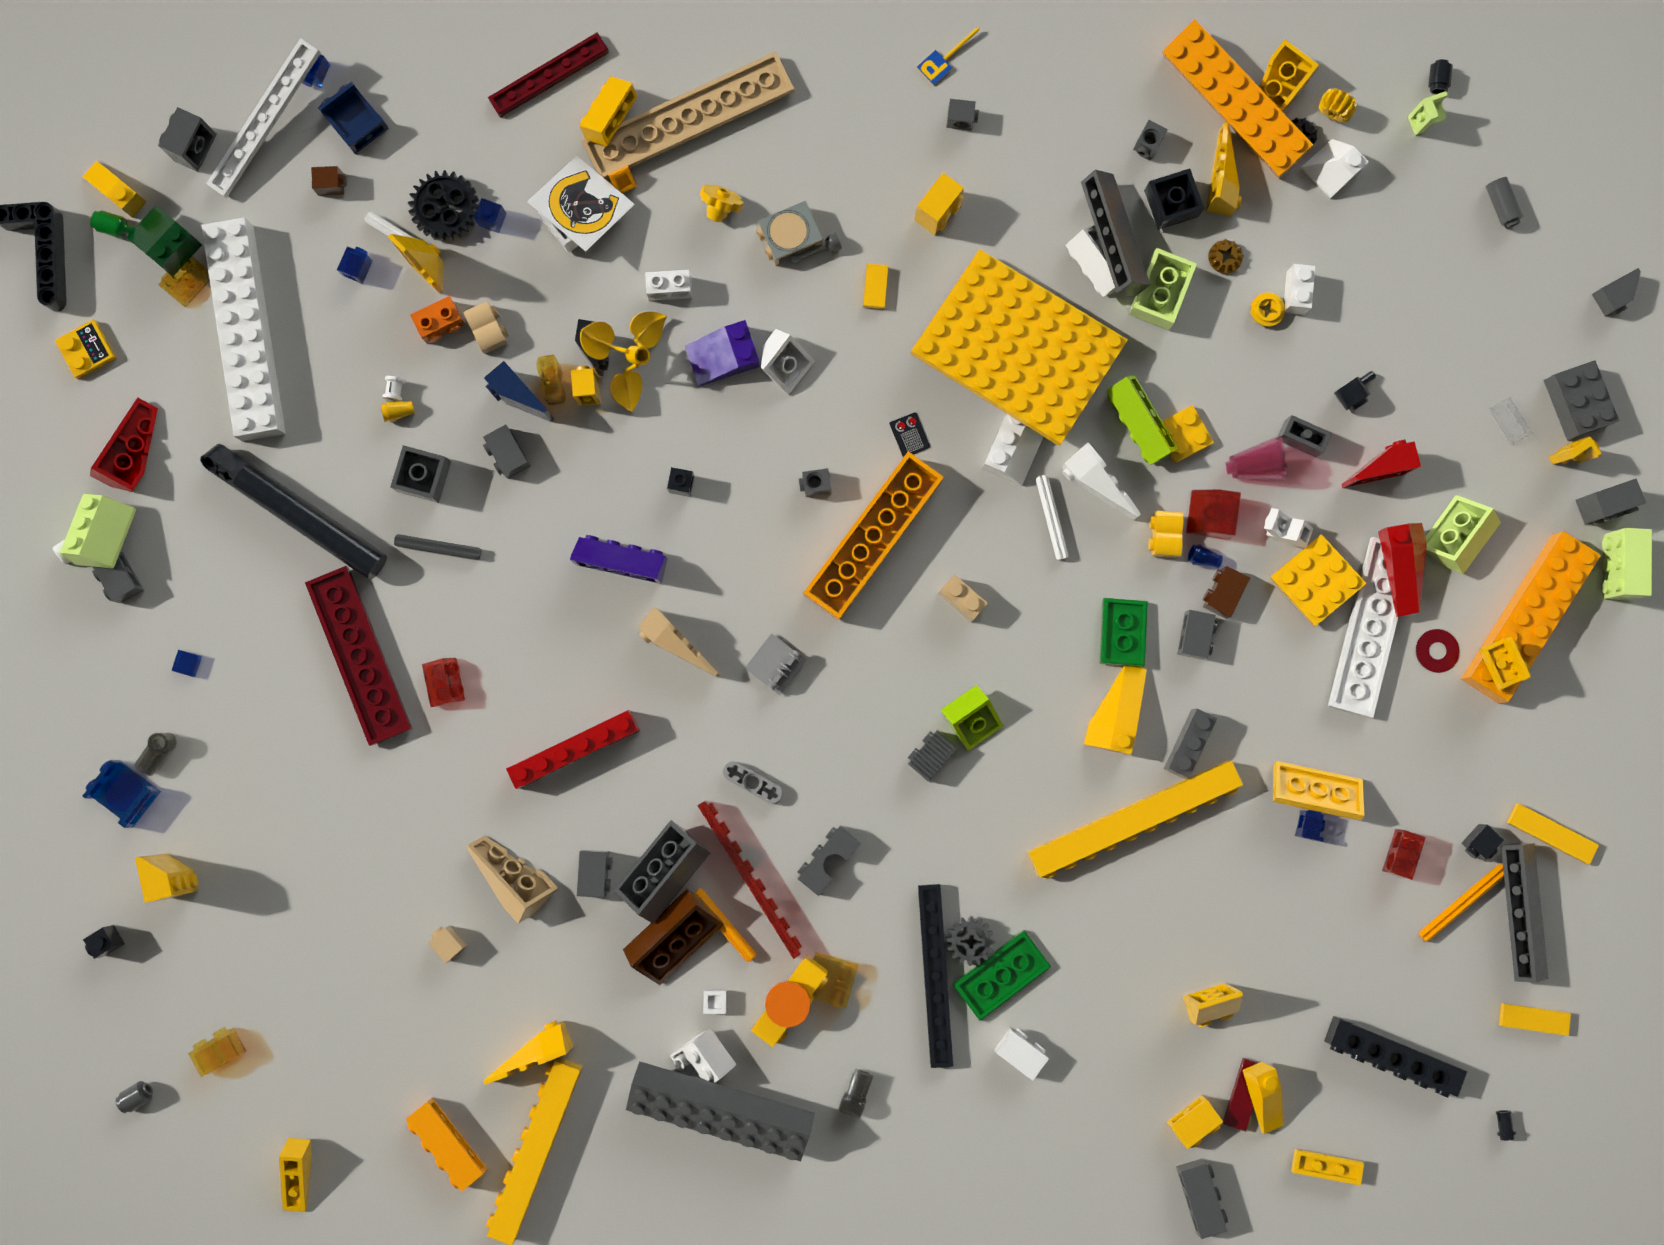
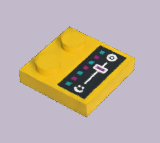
M94 319L55 340L76 379H80L117 359L99 324Z

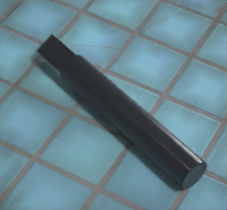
M216 444L200 457L202 465L208 471L367 579L371 580L377 576L385 565L387 555L224 445Z

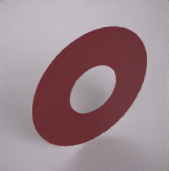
M1429 630L1417 642V659L1429 671L1437 673L1448 671L1456 664L1459 658L1458 642L1452 634L1445 630ZM1434 642H1440L1446 647V655L1442 659H1434L1429 654V647Z

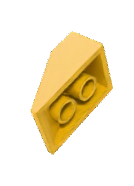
M1226 983L1183 996L1190 1022L1199 1027L1212 1024L1211 1020L1218 1018L1220 1020L1232 1018L1234 1013L1239 1012L1243 998L1242 991Z

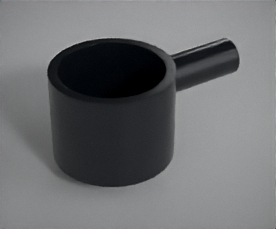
M1370 371L1361 378L1356 377L1334 392L1346 411L1350 408L1354 411L1368 402L1366 397L1370 395V392L1365 385L1374 380L1376 374Z

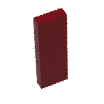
M1242 1058L1223 1124L1246 1132L1254 1106L1243 1069L1253 1066L1257 1062Z

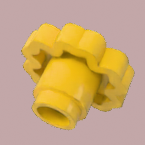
M705 184L702 186L699 194L701 200L708 204L706 216L715 222H723V219L731 211L738 213L741 211L744 203L741 200L742 197L737 193L718 185L711 186Z

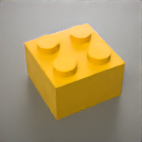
M943 172L917 205L914 221L933 235H936L939 230L942 232L947 227L951 214L956 215L962 207L964 187Z

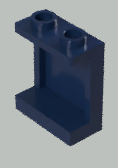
M353 82L341 86L336 94L324 99L318 107L323 116L354 154H357L389 129L381 116L372 108Z

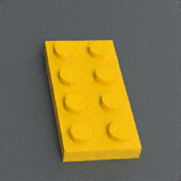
M1275 761L1273 765V802L1361 821L1364 817L1363 779Z

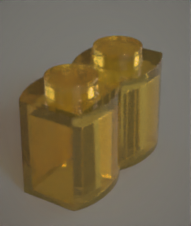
M554 354L538 357L536 366L541 377V395L548 405L564 403L566 391L561 382L563 372L560 363Z
M224 1027L213 1033L214 1038L207 1042L204 1039L192 1046L194 1050L188 1054L200 1077L212 1073L247 1052L234 1028L227 1030Z

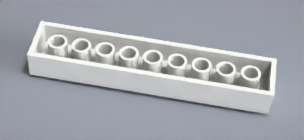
M245 217L203 224L201 227L233 436L245 442L286 434L254 227Z

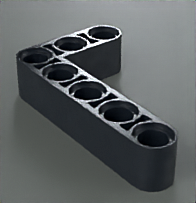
M48 202L0 205V227L7 231L34 229L37 299L50 310L61 311L67 302L62 213ZM54 296L53 301L49 303L50 298Z

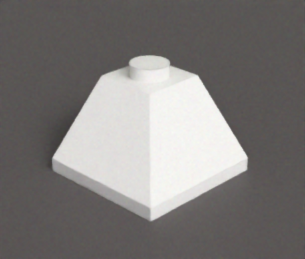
M1332 139L1300 169L1331 199L1369 161L1354 146Z
M777 329L771 334L762 348L761 369L788 395L815 362L791 335Z

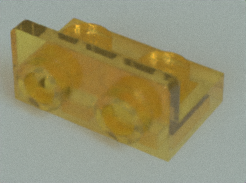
M191 257L174 277L169 273H165L158 285L186 308L210 281L208 269L194 257Z

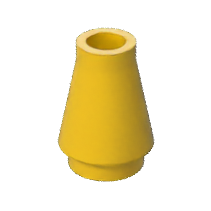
M386 401V404H381L384 422L390 421L392 423L408 415L415 414L412 401Z

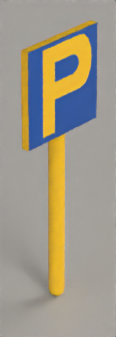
M978 27L975 28L944 57L935 50L917 66V69L934 86L953 69L946 60L979 32L980 29Z

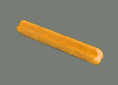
M702 888L696 890L694 893L723 922L724 925L719 929L746 962L753 960L757 954L704 890Z

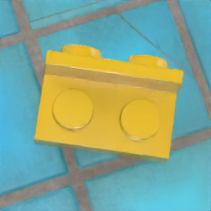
M1589 436L1568 443L1548 458L1552 464L1560 462L1566 464L1571 460L1581 463L1598 458L1602 453L1599 450L1598 443Z

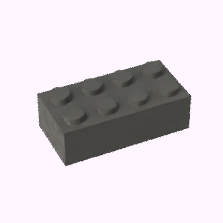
M670 820L614 891L637 915L654 924L710 855V852L684 828Z

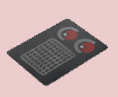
M916 412L889 423L903 457L908 451L916 454L930 448Z

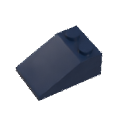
M505 361L484 377L488 383L485 387L497 401L502 399L507 405L550 422L554 420L549 411Z

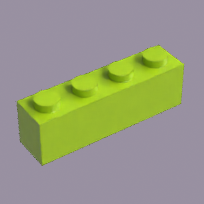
M1135 374L1125 377L1106 390L1109 402L1117 408L1119 419L1128 427L1130 437L1134 443L1138 444L1141 449V456L1145 462H1148L1149 465L1155 464L1179 450Z

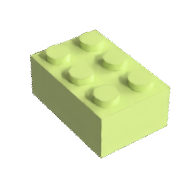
M1156 248L1146 268L1150 286L1135 297L1128 315L1169 330L1176 320L1197 263Z
M1623 528L1604 534L1602 540V548L1604 550L1602 592L1604 593V599L1634 600L1652 596V529Z

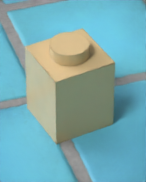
M442 926L431 934L433 939L428 942L445 964L467 947L451 926L444 929Z

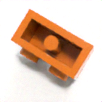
M450 296L410 314L420 337L425 343H434L440 340L442 335L455 333L461 329V326L465 325Z

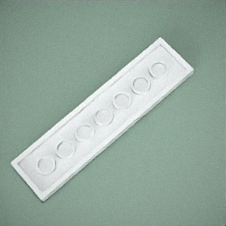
M1371 537L1361 572V578L1367 584L1356 592L1328 703L1329 707L1368 718L1374 717L1398 621L1380 539L1376 537Z

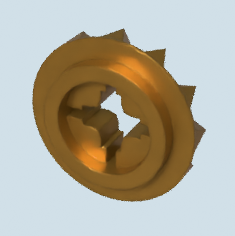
M1227 239L1217 241L1210 248L1208 254L1209 263L1212 268L1223 274L1236 271L1241 266L1244 257L1241 247L1235 241ZM1230 250L1229 257H1231L1232 259L1228 258L1226 261H1224V263H1222L1223 254H1221V252L1225 253L1226 251Z

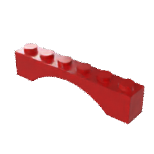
M627 710L510 766L506 770L515 789H521L584 756L639 732L640 729L632 712Z

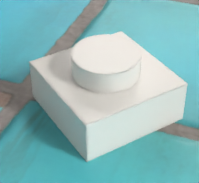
M704 990L703 1014H726L727 990Z

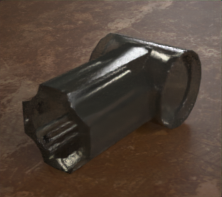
M169 732L152 734L148 739V745L134 764L136 769L152 776L167 753L175 748V736ZM161 737L165 740L163 748L159 744Z
M854 1070L848 1090L844 1092L838 1111L859 1119L861 1118L873 1075L863 1070Z

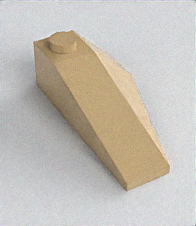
M656 607L649 612L638 626L641 630L639 635L647 643L652 641L655 645L715 677L719 675L710 663Z
M482 836L466 847L503 908L518 924L535 914L558 890V887L544 872L538 868L536 871L525 864L526 861L521 858L517 860L507 853V849L486 836Z

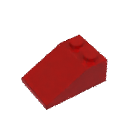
M1406 439L1393 442V445L1386 446L1385 451L1378 454L1343 482L1342 488L1403 476L1420 468L1421 464L1415 441L1407 443Z

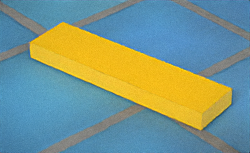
M1518 803L1515 804L1507 821V824L1587 865H1590L1599 846L1593 841Z

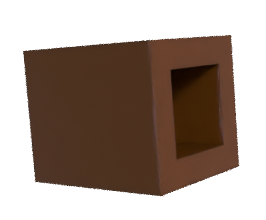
M338 166L311 167L312 189L318 196L344 195L347 178Z

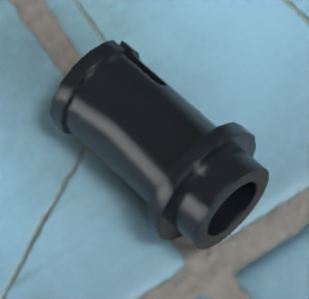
M1496 1111L1499 1128L1497 1135L1500 1136V1140H1514L1516 1131H1513L1511 1111Z

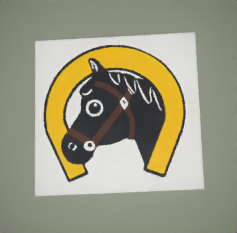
M578 156L573 158L527 201L585 252L635 205Z

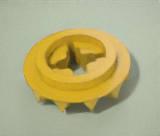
M1261 293L1254 298L1250 305V315L1254 318V322L1261 324L1262 327H1272L1278 324L1285 315L1284 302L1274 293ZM1270 303L1269 310H1271L1273 313H1269L1265 317V311L1262 310V308H1265L1267 304Z

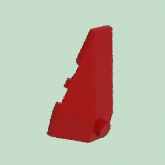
M137 397L90 469L91 477L113 488L130 492L134 491L145 472L158 408Z
M1408 523L1386 527L1378 531L1396 617L1419 613L1427 548L1423 524Z

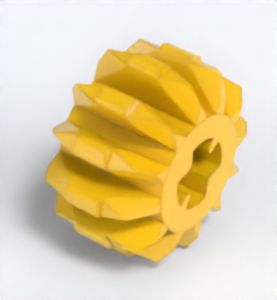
M1333 88L1328 89L1324 93L1318 108L1327 118L1343 123L1348 122L1352 118L1358 103L1349 93Z

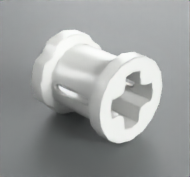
M386 376V390L382 398L388 401L402 402V397L400 396L405 379L396 376Z

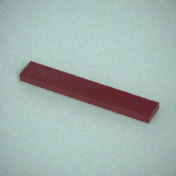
M598 32L490 95L488 99L501 118L609 53V49Z

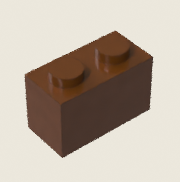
M1228 566L1221 568V570L1218 569L1212 579L1215 582L1212 589H1208L1203 597V601H1205L1203 608L1225 619L1232 617L1250 577Z

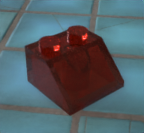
M1221 489L1191 490L1186 533L1222 539L1234 537L1236 535L1241 492Z

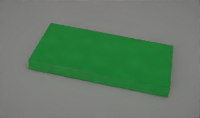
M1022 930L989 955L988 960L984 959L979 965H976L955 981L953 986L979 1021H981L1051 966L1027 933Z

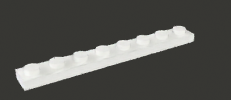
M299 39L206 184L226 198L229 196L321 54L319 50L303 39Z

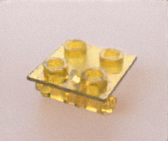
M815 952L813 960L828 970L826 975L828 981L821 990L818 988L812 994L815 997L814 999L829 1003L837 1008H847L859 964Z

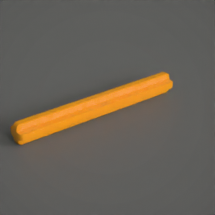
M1498 864L1419 931L1418 934L1425 942L1432 940L1504 878L1503 864Z

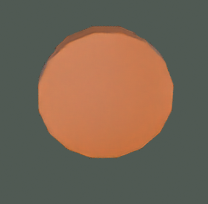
M786 980L778 982L770 989L766 996L765 1008L772 1022L781 1027L790 1028L798 1026L806 1019L810 1011L811 1001L809 993L804 986Z

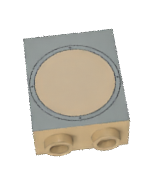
M806 200L758 220L759 228L756 229L760 241H765L767 248H765L766 255L769 261H774L775 266L779 265L780 258L811 245L814 248L823 245V238Z

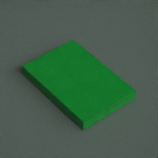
M1103 598L1099 664L1133 667L1145 666L1148 601Z

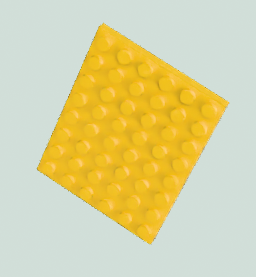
M979 249L912 348L910 354L1056 445L1061 446L1128 339Z

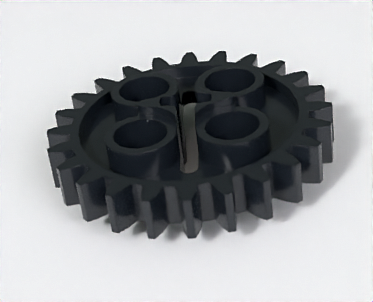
M446 170L443 171L442 176L435 171L433 178L426 174L427 181L419 179L421 186L414 185L416 193L409 194L414 200L408 202V205L413 208L408 211L411 216H414L411 219L412 222L417 224L416 227L419 231L423 230L425 236L431 234L433 240H436L438 235L442 241H445L446 236H449L451 241H453L454 234L461 238L462 230L467 233L469 232L466 227L468 224L471 226L475 225L471 219L479 217L474 212L480 210L479 205L476 204L479 198L475 195V188L471 187L469 180L465 181L463 175L457 178L454 171L450 176ZM441 189L439 195L433 196L435 190ZM456 196H462L460 201L453 202ZM435 210L433 215L426 216L427 211ZM449 216H455L452 222H446Z

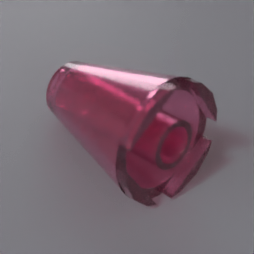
M1281 437L1272 438L1229 457V461L1225 462L1227 475L1232 474V478L1288 479L1285 450Z

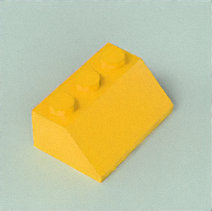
M157 854L135 858L145 903L170 899L198 891V877L193 872V869L170 855Z

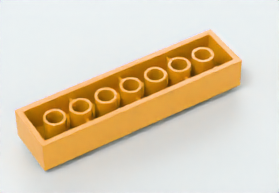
M1196 19L1162 51L1163 56L1217 114L1225 122L1229 123L1232 130L1279 179L1313 148L1310 140Z
M908 451L805 589L803 596L839 621L939 487L944 477Z
M1565 531L1552 534L1480 648L1502 638L1512 637L1519 644V653L1530 668L1601 555ZM1480 651L1477 652L1461 677V680L1496 703L1509 702L1522 682L1519 681L1502 690H1498Z

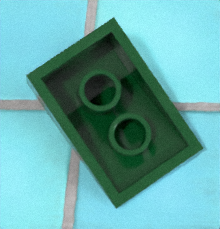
M156 205L126 237L172 277L202 246L194 236Z

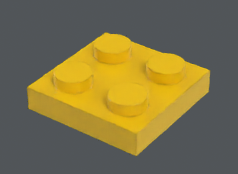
M1193 405L1162 421L1179 449L1169 455L1174 464L1214 443Z

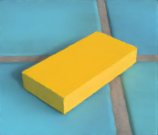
M867 263L863 308L885 309L888 265Z

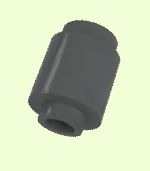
M139 1081L119 1094L115 1100L116 1106L122 1113L133 1112L152 1100L153 1089L150 1084Z

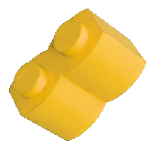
M1156 511L1149 519V529H1152L1153 536L1149 538L1148 550L1151 551L1152 557L1179 558L1182 554L1183 512Z

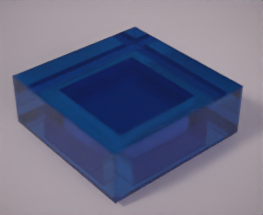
M178 650L171 671L195 677L202 656Z

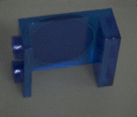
M106 761L99 769L100 773L96 779L91 780L87 784L86 792L82 797L85 799H95L120 818L118 824L122 827L134 828L161 791L122 761Z

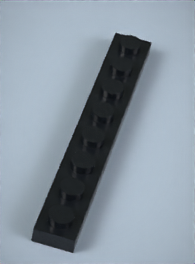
M918 885L930 1067H953L941 885Z

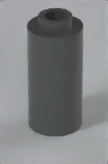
M1502 177L1487 184L1485 187L1501 225H1507V228L1519 224L1523 214L1508 178Z

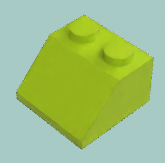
M977 685L941 709L946 721L967 751H970L1004 727L991 701Z

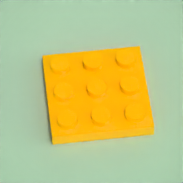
M1322 534L1270 577L1314 627L1367 584Z

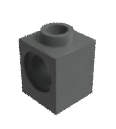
M950 99L946 128L972 130L973 123L978 122L979 110L975 109L976 101Z
M1148 120L1133 150L1137 151V154L1141 157L1152 159L1168 129ZM1145 139H1151L1154 144H1148Z
M828 468L802 472L803 478H799L800 492L805 491V497L831 493ZM812 478H817L821 484L817 488H812L808 482Z

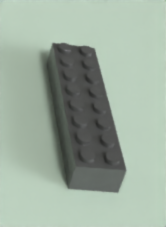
M640 1061L631 1084L626 1107L627 1111H631L636 1115L648 1116L657 1121L675 1124L680 1128L692 1129L701 1134H709L725 1141L736 1142L745 1147H753L769 1154H777L789 1160L800 1162L810 1137L815 1116L814 1112Z

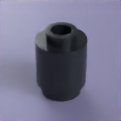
M1436 60L1435 63L1430 65L1428 87L1433 94L1448 92V88L1451 86L1453 65L1448 60Z

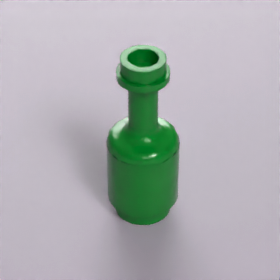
M103 210L99 212L94 211L90 220L91 228H95L97 232L117 238L123 237L124 234H129L135 228L127 225V220L124 217Z

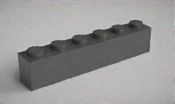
M1095 169L1081 181L1082 188L1117 294L1136 297L1150 286V282L1114 174Z
M1535 843L1501 845L1514 980L1516 982H1540L1547 980L1549 977Z

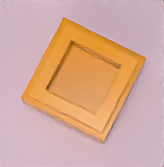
M628 165L608 174L612 185L622 194L637 187Z

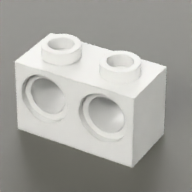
M689 270L645 272L646 294L649 301L692 298Z

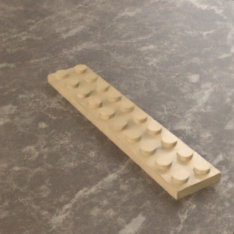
M775 51L622 122L607 147L588 140H582V143L596 172L604 179H608L609 173L628 165L629 168H632L793 93L794 87Z

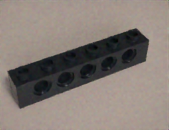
M1335 1016L1332 1018L1324 1042L1330 1044V1049L1340 1054H1343L1344 1051L1352 1053V1059L1364 1063L1365 1059L1373 1062L1372 1067L1384 1072L1386 1068L1393 1070V1075L1403 1080H1407V1077L1415 1079L1414 1084L1428 1089V1086L1436 1088L1435 1093L1449 1098L1450 1094L1456 1097L1459 1096L1467 1071ZM1355 1036L1356 1043L1353 1046H1349V1038ZM1376 1044V1053L1370 1055V1047ZM1397 1053L1398 1060L1392 1064L1391 1056ZM1415 1062H1418L1419 1068L1416 1072H1413L1412 1066ZM1436 1071H1439L1440 1077L1434 1081L1433 1075Z

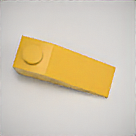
M98 161L82 176L132 218L146 203L141 196Z
M1260 1062L1243 1069L1261 1133L1266 1134L1283 1126L1282 1087L1276 1068Z
M288 1138L279 1155L283 1210L306 1212L312 1162L310 1139Z

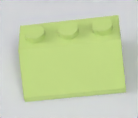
M83 494L60 554L75 565L114 569L136 509L103 495Z
M1456 495L1426 535V554L1445 568L1464 574L1498 528L1501 521L1493 508Z

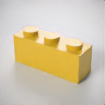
M612 76L609 77L602 86L597 98L592 102L589 111L581 119L579 126L585 140L608 146L637 99L633 83Z

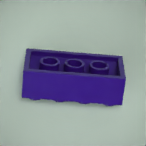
M586 535L585 538H578L570 560L577 566L662 584L667 563V557L663 555L662 551L650 549V552L641 551L642 547L629 544L627 548L620 546V542L614 540H607V543L600 542L598 537Z

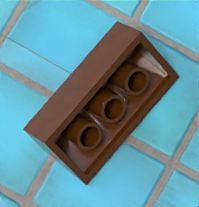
M687 888L663 911L654 924L650 923L623 951L633 969L656 984L661 985L724 924L699 896Z

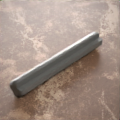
M397 534L394 538V545L397 547L479 560L481 557V549L478 547Z

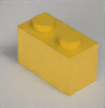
M579 366L576 370H571L573 397L578 405L601 404L599 378L594 369L589 366Z
M1201 1095L1166 1123L1182 1145L1189 1149L1190 1147H1197L1202 1142V1138L1208 1133L1211 1135L1218 1131L1223 1120L1209 1101Z

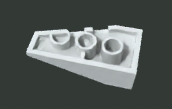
M1089 443L1085 444L1063 464L1062 473L1069 481L1073 480L1076 485L1132 520L1141 515L1127 493L1123 490H1118L1117 479L1115 476L1106 473L1104 467L1107 465Z

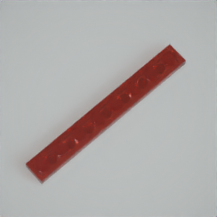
M704 801L697 805L790 955L795 959L801 955L800 948H802L800 941L796 935L792 937L788 932V929L791 928L784 916L781 918L775 911L779 909L772 897L768 899L763 892L766 890V887L760 878L756 880L753 876L754 868L748 859L743 860L740 855L742 849L736 840L731 841L728 836L731 832L724 821L720 823L716 817L719 814L718 810L712 802L708 804L707 801Z

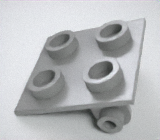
M771 634L745 669L780 695L807 660L775 635Z

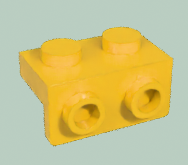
M1512 637L1502 638L1479 649L1498 690L1531 678L1529 665L1522 659L1519 653V644Z

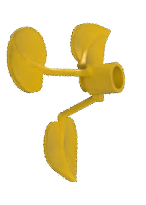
M646 311L635 315L631 320L629 329L635 336L633 341L637 346H630L628 349L612 345L615 334L612 327L606 322H593L584 327L580 332L582 348L590 357L599 360L605 359L609 354L610 348L626 353L627 360L633 363V365L624 370V374H616L610 382L612 398L628 411L632 412L642 391L641 376L638 372L631 370L639 368V365L647 364L650 360V352L647 348H652L659 342L667 318L664 314Z

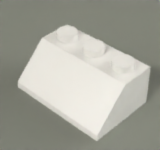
M1095 225L1082 229L1065 246L1068 248L1070 256L1081 266L1083 274L1092 281L1095 290L1102 297L1114 293L1116 289Z
M1006 414L982 469L1022 486L1044 436Z

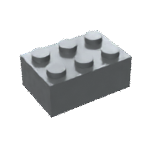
M1596 360L1556 373L1543 380L1567 440L1599 430L1619 421Z

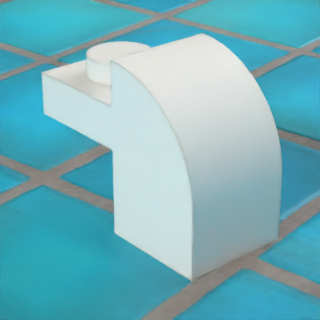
M1271 508L1264 527L1268 537L1281 543L1301 548H1307L1314 529L1306 521L1289 518L1282 511Z

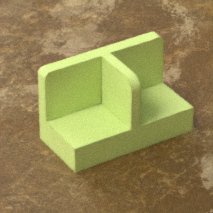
M1447 91L1423 99L1409 114L1408 119L1415 136L1424 133L1430 125L1446 119L1442 102L1448 96Z

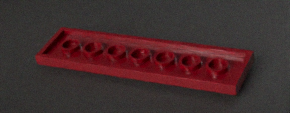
M341 567L305 582L368 745L373 746L413 729L349 567Z

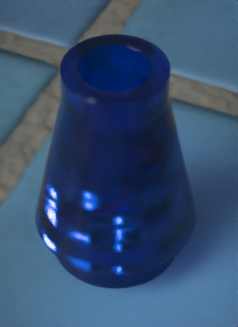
M1201 544L1192 545L1189 550L1188 561L1192 562V565L1219 568L1222 564V555L1211 551Z

